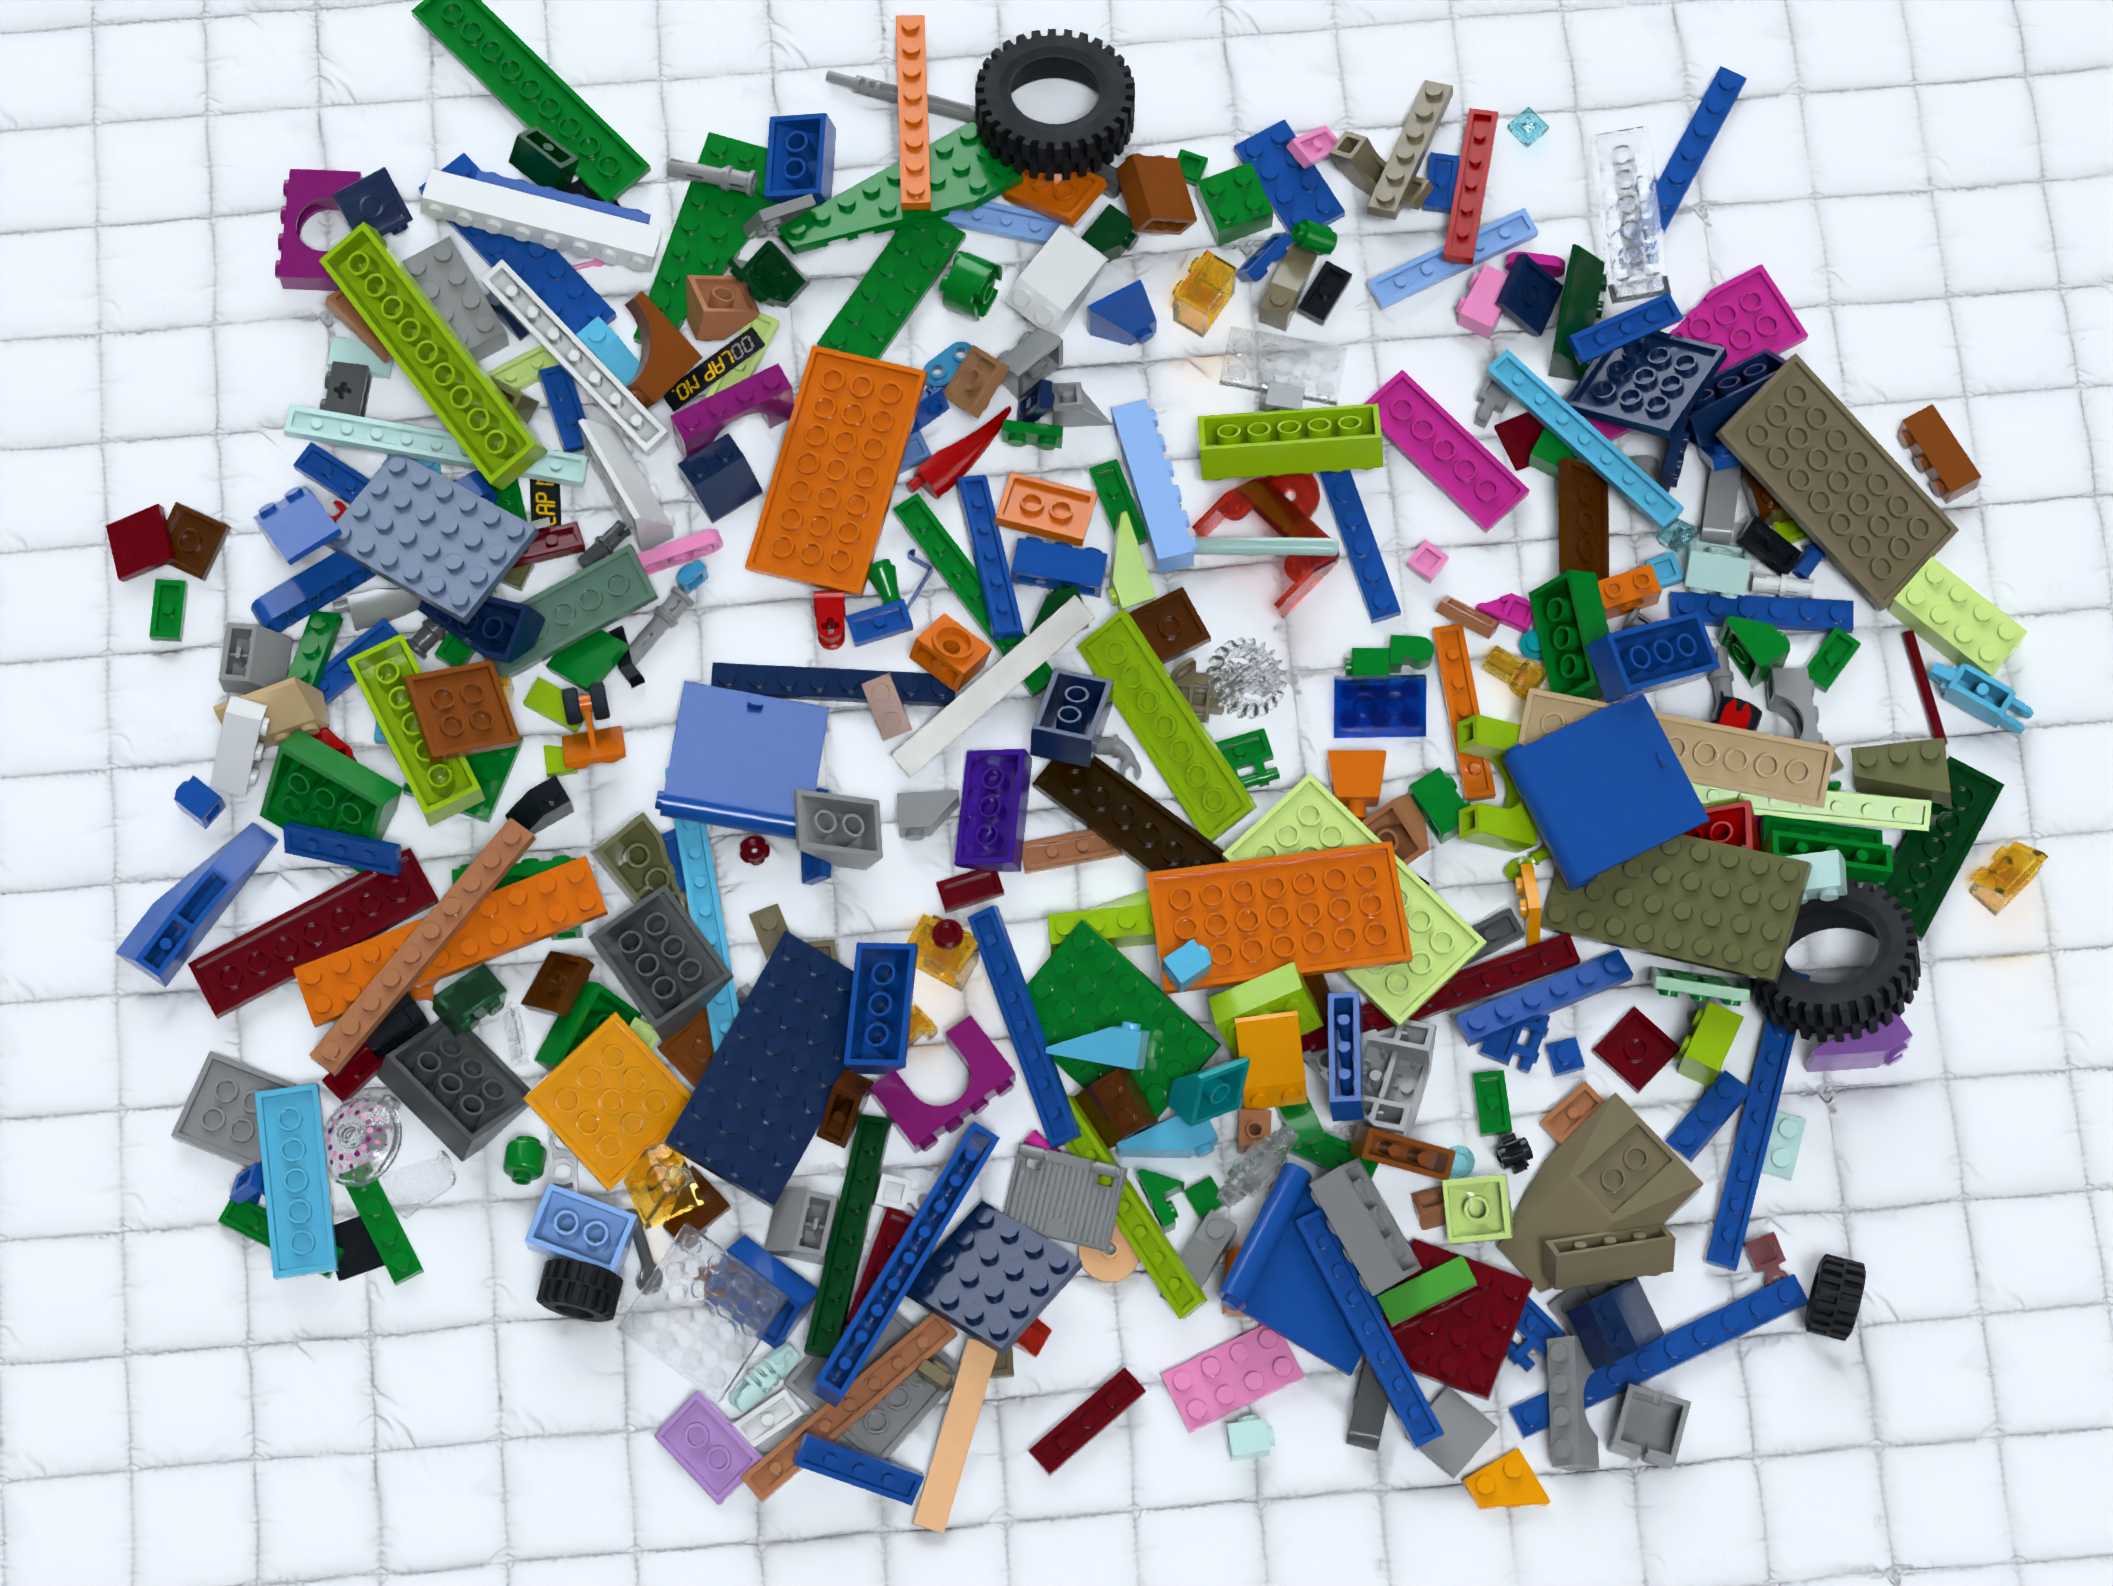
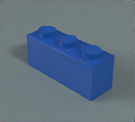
M1036 537L1018 538L1011 569V580L1013 583L1052 590L1060 586L1072 587L1076 585L1080 595L1101 598L1108 554L1092 547L1085 548V550L1073 548L1072 545L1064 542H1057L1055 544L1044 543Z

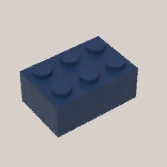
M1054 668L1032 726L1030 755L1090 768L1112 708L1114 680Z

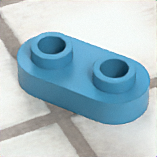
M956 342L930 360L923 369L928 373L926 386L930 388L934 386L937 388L941 387L942 390H945L964 359L958 358L956 355L959 352H964L967 355L972 345L967 342ZM940 369L943 373L941 375H934L933 371Z

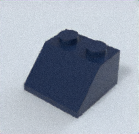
M729 433L677 464L681 480L712 524L763 493L744 454Z

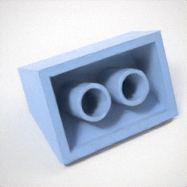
M548 1183L524 1241L528 1250L552 1259L563 1258L588 1262L609 1269L619 1276L629 1253L638 1216Z

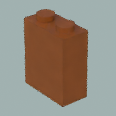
M1140 153L1129 155L1115 169L1135 232L1181 235L1197 221L1178 158L1165 157L1164 155L1144 156Z

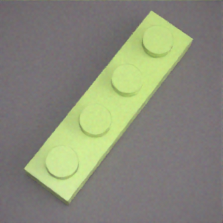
M760 312L758 318L742 328L738 336L750 327H753L765 343V346L713 383L705 398L754 375L780 326L779 320Z

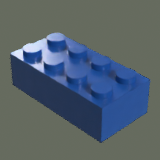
M1699 611L1608 633L1585 646L1607 704L1623 700L1639 691H1643L1646 694L1696 681L1721 668Z

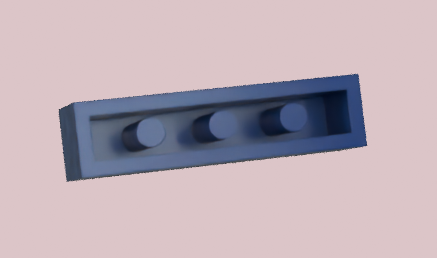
M1359 992L1328 993L1329 1104L1332 1122L1364 1120L1363 1032Z

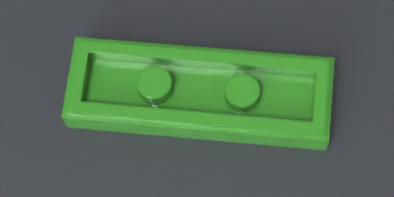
M1461 1255L1377 1296V1300L1391 1327L1477 1286V1281L1464 1256Z

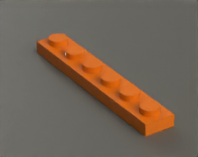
M1455 624L1433 627L1431 631L1463 798H1466L1469 802L1494 799L1496 792L1490 761L1482 757L1458 752L1457 722L1476 714L1480 715L1463 626Z

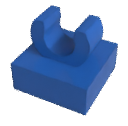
M257 1162L236 1175L229 1198L238 1205L247 1199L257 1205L261 1194L265 1196L262 1166Z

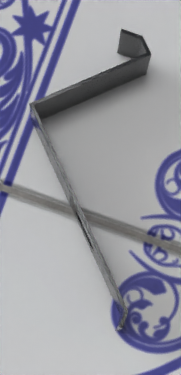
M623 626L609 631L612 636L624 641L628 645ZM628 649L617 665L631 687L634 688L645 683V679L632 663Z

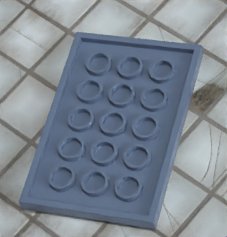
M391 454L336 521V525L342 534L326 543L325 546L458 621L467 624L539 535L537 527L410 457L401 454Z

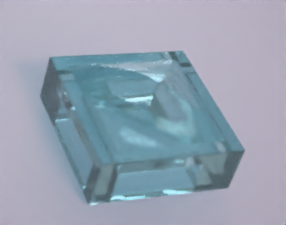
M1528 107L1507 125V130L1528 148L1549 130V125Z
M1676 518L1663 532L1661 531L1657 534L1656 539L1660 545L1678 553L1697 537L1699 532L1696 526Z

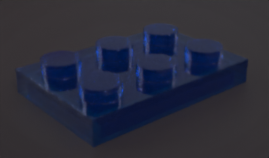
M1426 674L1334 676V738L1426 737Z

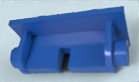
M927 387L923 392L911 434L918 432L950 409L941 387Z

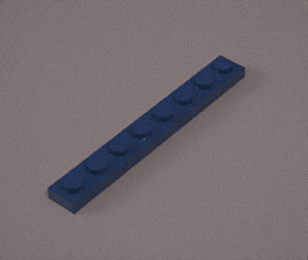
M714 662L712 666L711 686L781 699L868 703L861 684L889 672L903 705L946 707L956 696V692L930 673Z

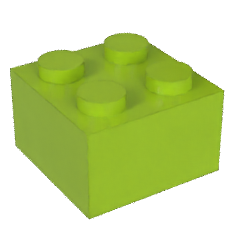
M1709 1001L1705 1010L1699 1008L1688 1032L1693 1038L1688 1035L1686 1036L1675 1060L1681 1063L1677 1073L1710 1088L1716 1080L1744 1016Z

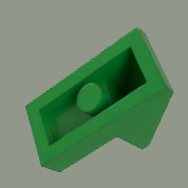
M1145 1169L1138 1170L1136 1172V1180L1163 1233L1166 1234L1176 1228L1175 1219L1179 1216L1172 1201L1166 1202L1165 1199L1182 1192L1185 1183Z

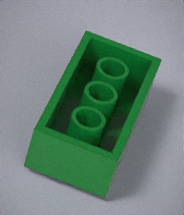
M1568 570L1528 593L1550 691L1597 700L1604 695L1585 646L1610 632L1596 573Z

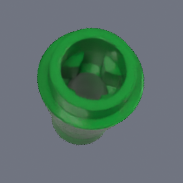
M890 559L880 560L871 564L868 579L879 594L883 604L901 600L895 565L891 564Z

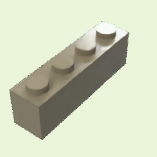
M1664 1223L1548 1240L1544 1244L1543 1275L1555 1290H1569L1577 1286H1595L1603 1282L1627 1281L1635 1277L1658 1276L1661 1273L1673 1272L1676 1238Z

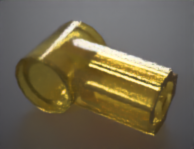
M1497 645L1491 650L1482 667L1484 671L1508 684L1510 690L1524 700H1527L1529 688L1539 689L1547 678L1546 670L1539 664L1531 660L1522 661Z

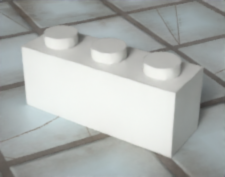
M234 696L230 697L224 714L209 788L245 797L249 786L255 787L259 769L254 768L255 760L261 761L265 746L264 743H260L261 735L266 736L270 723V718L265 717L267 705Z

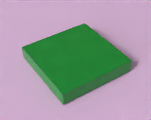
M599 630L555 654L546 667L551 673L590 693L589 685L602 682L629 647L624 641L603 630Z

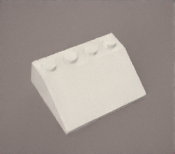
M584 418L579 420L578 424L588 461L626 527L630 529L631 535L640 551L652 549L674 538L672 526L676 525L670 511L668 509L662 510L658 502L661 501V497L653 484L648 486L644 479L647 473L640 460L636 462L633 460L630 454L633 452V449L627 437H620L616 428Z

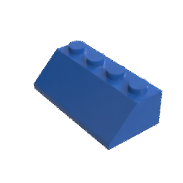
M857 942L844 1056V1065L855 1074L885 1075L906 1068L918 945L915 943Z

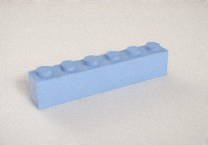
M1146 399L1111 407L1112 425L1158 574L1194 566V554L1198 553L1197 543L1194 535H1188L1187 528L1190 527L1186 510L1181 511L1179 503L1182 502V497L1178 484H1172L1171 477H1174L1171 460H1165L1163 452H1166L1163 435H1157L1155 427H1158V420L1155 410H1149Z

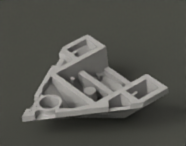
M1407 1019L1399 1027L1395 1024L1393 1027L1378 1032L1376 1029L1363 1033L1364 1120L1373 1128L1405 1134L1415 1124L1431 1072L1437 1029L1435 1024ZM1328 1048L1311 1053V1050L1303 1052V1061L1329 1085Z

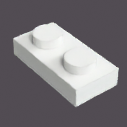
M783 1389L733 1423V1425L757 1449L804 1416L787 1390Z

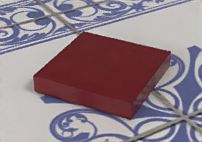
M153 505L106 525L117 577L120 581H128L176 560L162 505Z
M1634 1006L1592 1049V1053L1639 1094L1680 1051L1681 1047Z

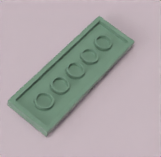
M631 544L521 602L532 607L546 619L535 647L510 664L493 660L501 683L659 598Z

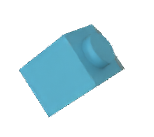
M597 316L578 332L576 336L626 387L635 376L640 362L619 336Z
M1122 1021V1026L1109 1027L1046 1047V1053L1134 1070L1144 1069L1150 1031L1140 1030L1141 1024Z
M1177 1115L1117 1143L1116 1153L1118 1157L1191 1158L1197 1155L1198 1158H1201L1215 1150L1214 1146L1218 1143V1136L1210 1120L1190 1127Z

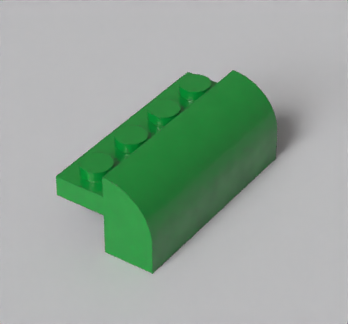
M1763 815L1760 819L1761 852L1779 856H1792L1839 850L1845 858L1847 880L1850 878L1857 879V882L1884 885L1893 874L1892 845L1883 844L1882 830Z

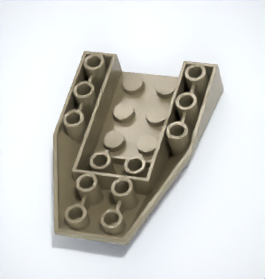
M1615 1092L1543 1162L1513 1216V1238L1500 1239L1497 1249L1526 1279L1533 1281V1287L1539 1293H1543L1553 1288L1543 1275L1545 1241L1659 1223L1665 1224L1700 1192L1704 1183Z

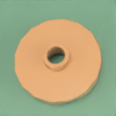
M1116 1222L1110 1243L1116 1249L1114 1254L1108 1255L1104 1251L1079 1245V1259H1081L1083 1270L1089 1276L1102 1283H1117L1127 1279L1140 1262L1139 1257Z

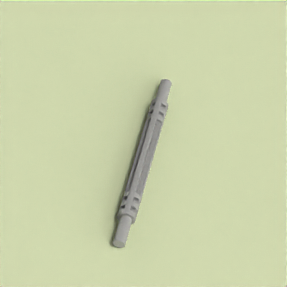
M830 70L826 74V82L852 88V91L855 93L898 104L897 85L860 75L852 77ZM927 94L928 112L968 123L973 121L976 124L975 106Z

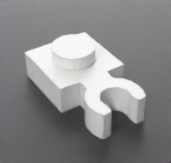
M881 1173L873 1205L883 1208L889 1207L902 1213L905 1212L907 1205H911L912 1209L917 1212L921 1206L918 1203V1197H926L930 1190L927 1188H920L916 1191L910 1190L912 1180Z

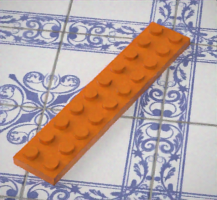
M580 857L492 891L408 992L608 915L587 857ZM425 918L293 968L314 1027L317 1028L340 1019Z

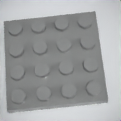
M895 1311L856 1378L915 1328L898 1312ZM941 1350L929 1362L932 1363L936 1360L950 1370L948 1374L952 1376V1384L946 1391L947 1393L953 1387L959 1365ZM808 1355L784 1381V1386L816 1413L827 1402L808 1390L827 1361V1358ZM917 1370L842 1436L859 1451L888 1460L946 1393L918 1377Z

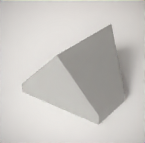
M1081 382L1052 383V393L1055 395L1052 407L1053 425L1063 427L1112 425L1082 389Z

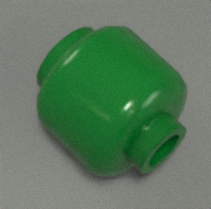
M518 1136L516 1140L509 1142L506 1146L503 1162L504 1173L512 1178V1182L519 1185H528L531 1181L538 1180L544 1172L547 1155L545 1147L535 1137Z

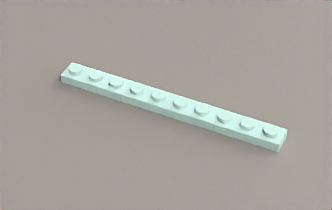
M289 405L284 428V436L390 455L401 454L413 459L479 470L450 432ZM546 449L548 452L519 476L583 488L588 456Z

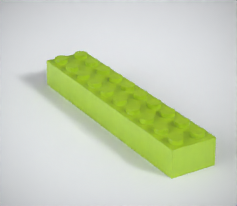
M363 221L319 260L489 484L503 491L548 452L375 228Z

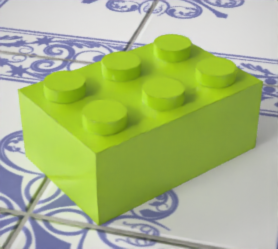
M1295 962L1208 998L1215 1025L1235 1059H1238L1235 1018L1297 1010L1300 1036L1324 1026L1316 1000Z

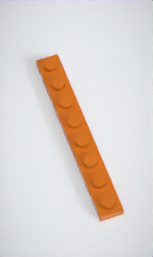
M896 15L901 210H931L925 15Z

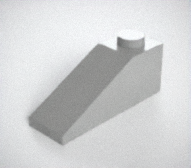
M1212 1209L1208 1212L1181 1257V1260L1200 1289L1203 1288L1237 1234L1238 1225ZM1161 1292L1160 1295H1159V1297H1161V1298H1163L1164 1300H1166V1298L1164 1297V1295H1163L1162 1292Z

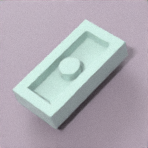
M1776 1111L1761 1171L1762 1174L1788 1181L1792 1180L1807 1119Z

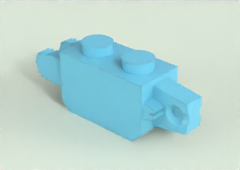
M1936 662L1928 674L1929 679L1940 685L1939 690L1944 693V700L1994 728L2000 725L2015 734H2022L2025 729L2024 724L2006 714L2007 709L2026 719L2031 718L2034 714L2031 707L2014 698L2016 693L2012 688L1969 664L1962 663L1960 668L1953 665L1949 668Z

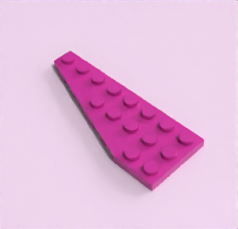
M1762 264L1710 290L1695 309L1693 308L1686 315V318L1669 333L1725 347L1727 358L1716 373L1765 349H1769L1779 355L1806 341L1809 336ZM1591 418L1587 420L1611 442L1633 431V429Z

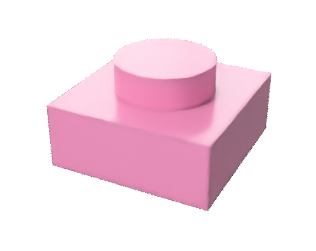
M1424 540L1409 558L1406 566L1431 583L1448 563L1449 556L1427 540Z

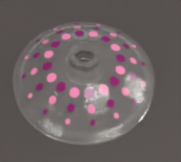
M361 1095L343 1102L329 1115L324 1123L329 1178L346 1187H360L377 1180L390 1168L399 1152L402 1141L401 1120L391 1104L376 1096Z

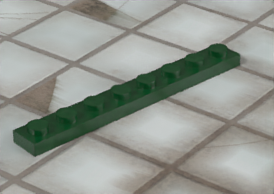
M864 1114L859 1116L804 1348L806 1355L828 1359L843 1334L892 1126V1121L889 1118Z

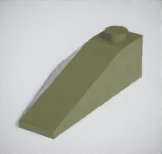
M644 812L626 823L590 851L609 877L634 905L666 884L689 915L688 905L684 894L676 882V872L669 859L664 839Z

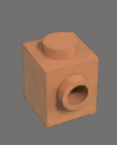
M1240 1109L1237 1153L1244 1154V1157L1259 1159L1263 1155H1269L1272 1110Z

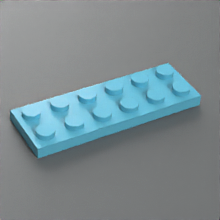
M318 1083L255 1092L273 1278L279 1280L339 1271L320 1087Z

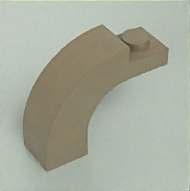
M1345 131L1329 154L1341 172L1354 185L1371 197L1387 162L1378 155L1368 137ZM1415 177L1402 207L1405 206L1419 210L1434 189L1430 180Z

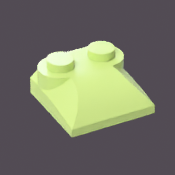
M1507 1174L1442 1180L1448 1244L1513 1238V1218Z

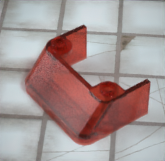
M1262 477L1254 478L1226 492L1192 526L1196 537H1207L1225 518L1231 521H1238L1247 516L1253 509L1281 537L1330 538L1268 479ZM1339 548L1338 554L1335 556H1287L1284 562V570L1294 584L1274 604L1278 615L1282 619L1335 567L1340 559Z

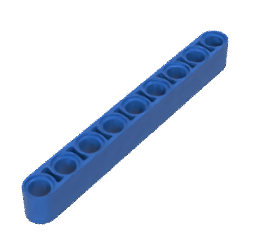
M480 471L471 472L455 481V483L493 504L497 502L498 494ZM335 552L260 596L252 603L251 612L260 626L281 632L310 615L312 611H317L377 574Z

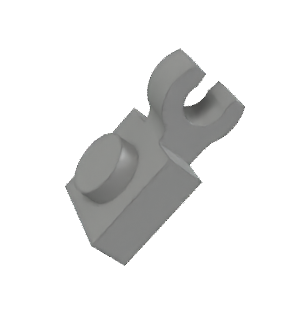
M1487 376L1476 397V401L1482 403L1476 414L1477 418L1474 424L1484 429L1494 409L1503 413L1511 399V396L1489 376Z

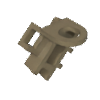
M1192 657L1183 661L1173 670L1170 677L1174 680L1194 712L1205 713V715H1197L1202 723H1209L1210 714H1223L1225 706H1223L1224 697L1227 689L1213 687L1214 669H1210L1209 674L1196 672V661ZM1195 685L1208 686V688H1199V687H1194V686H1195Z

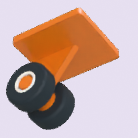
M602 682L590 684V694L578 696V691L575 687L562 690L563 705L568 725L582 723V714H585L588 731L562 737L564 763L567 769H583L590 764L600 762L615 763L626 757L622 726L599 730L594 729L591 712L594 713L596 720L610 717L605 685Z

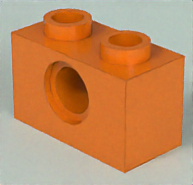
M1651 564L1598 581L1606 620L1631 613L1635 607L1643 609L1658 604L1662 592Z

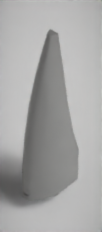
M400 587L381 588L348 595L346 600L333 602L335 613L350 611L355 631H359L363 628L373 627L383 618L391 621L418 610L421 599Z

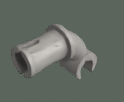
M1114 734V737L1101 736L1095 754L1113 755V758L1118 757L1122 762L1120 767L1121 775L1126 778V770L1132 766V768L1136 769V780L1138 781L1142 775V768L1136 760L1132 749L1123 740L1118 738V734Z

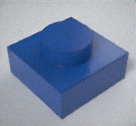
M1576 1037L1546 1044L1545 1051L1553 1077L1584 1069L1585 1065Z

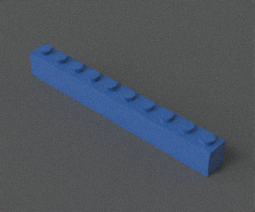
M972 1122L808 1391L835 1408L841 1402L1000 1137L976 1122Z

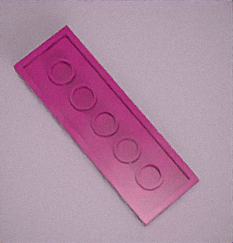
M1403 369L1364 403H1378L1382 434L1486 533L1529 495L1530 490Z

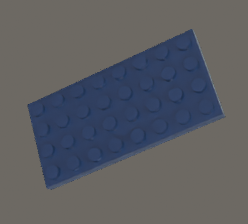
M785 931L663 1144L768 1207L773 1208L824 1118V1112L833 1085L845 1069L850 1070L844 1065L854 971Z

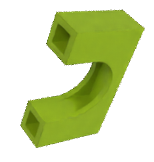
M1479 714L1457 722L1458 752L1482 757L1492 762L1500 771L1506 786V800L1503 808L1477 802L1459 810V840L1514 853L1537 846L1536 825L1502 761L1507 756L1505 751L1518 744L1521 725Z

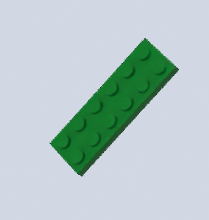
M937 215L921 218L917 224L899 228L817 342V346L880 360L965 241L966 233L942 218H938Z

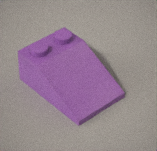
M1892 1012L1893 1023L1886 1027L1881 1021L1878 1022L1879 1031L1874 1034H1870L1866 1028L1861 1030L1862 1038L1854 1040L1852 1033L1844 1034L1845 1042H1836L1835 1038L1814 1049L1804 1068L1807 1072L1877 1068L1884 1063L1887 1066H1891L1904 1057L1902 1053L1909 1048L1907 1045L1913 1035L1902 1018Z

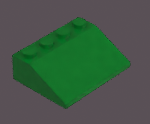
M298 729L279 745L259 816L282 829L289 821L382 840L396 812L403 788ZM350 867L359 873L366 871L364 869Z

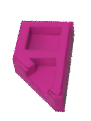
M1513 593L1501 596L1499 599L1487 603L1477 604L1476 610L1523 634L1528 632L1534 619L1530 601Z

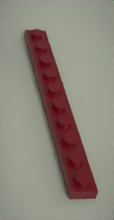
M1566 933L1459 971L1416 1011L1409 1020L1420 1021L1580 964L1581 960L1570 934ZM1372 1003L1361 1006L1363 1033L1376 1029L1378 1032L1395 1026ZM1328 1018L1322 1020L1324 1026L1301 1035L1302 1053L1309 1050L1313 1053L1328 1048Z

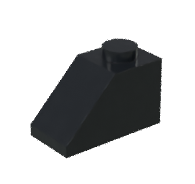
M555 775L528 790L508 811L505 817L507 821L509 818H512L528 831L536 834L570 815L574 810L570 798Z

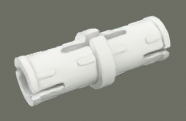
M1754 573L1751 592L1776 594L1779 597L1797 596L1812 599L1815 579L1787 577L1788 574L1781 573V576Z

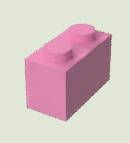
M1486 264L1481 273L1475 272L1468 286L1472 290L1468 297L1462 296L1455 311L1459 314L1457 325L1490 339L1504 313L1495 305V302L1508 274Z

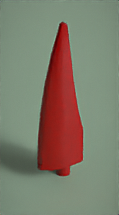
M1008 406L981 428L965 438L937 451L916 468L912 476L913 478L905 484L906 488L911 493H914L922 487L933 498L937 500L941 498L944 493L948 492L956 484L957 478L963 477L986 451L1003 426V419L1006 420L1011 412V407Z

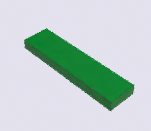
M230 1199L218 1222L270 1249L267 1210L248 1200L238 1205ZM336 1246L339 1263L345 1251ZM333 1272L320 1273L319 1275L330 1279Z

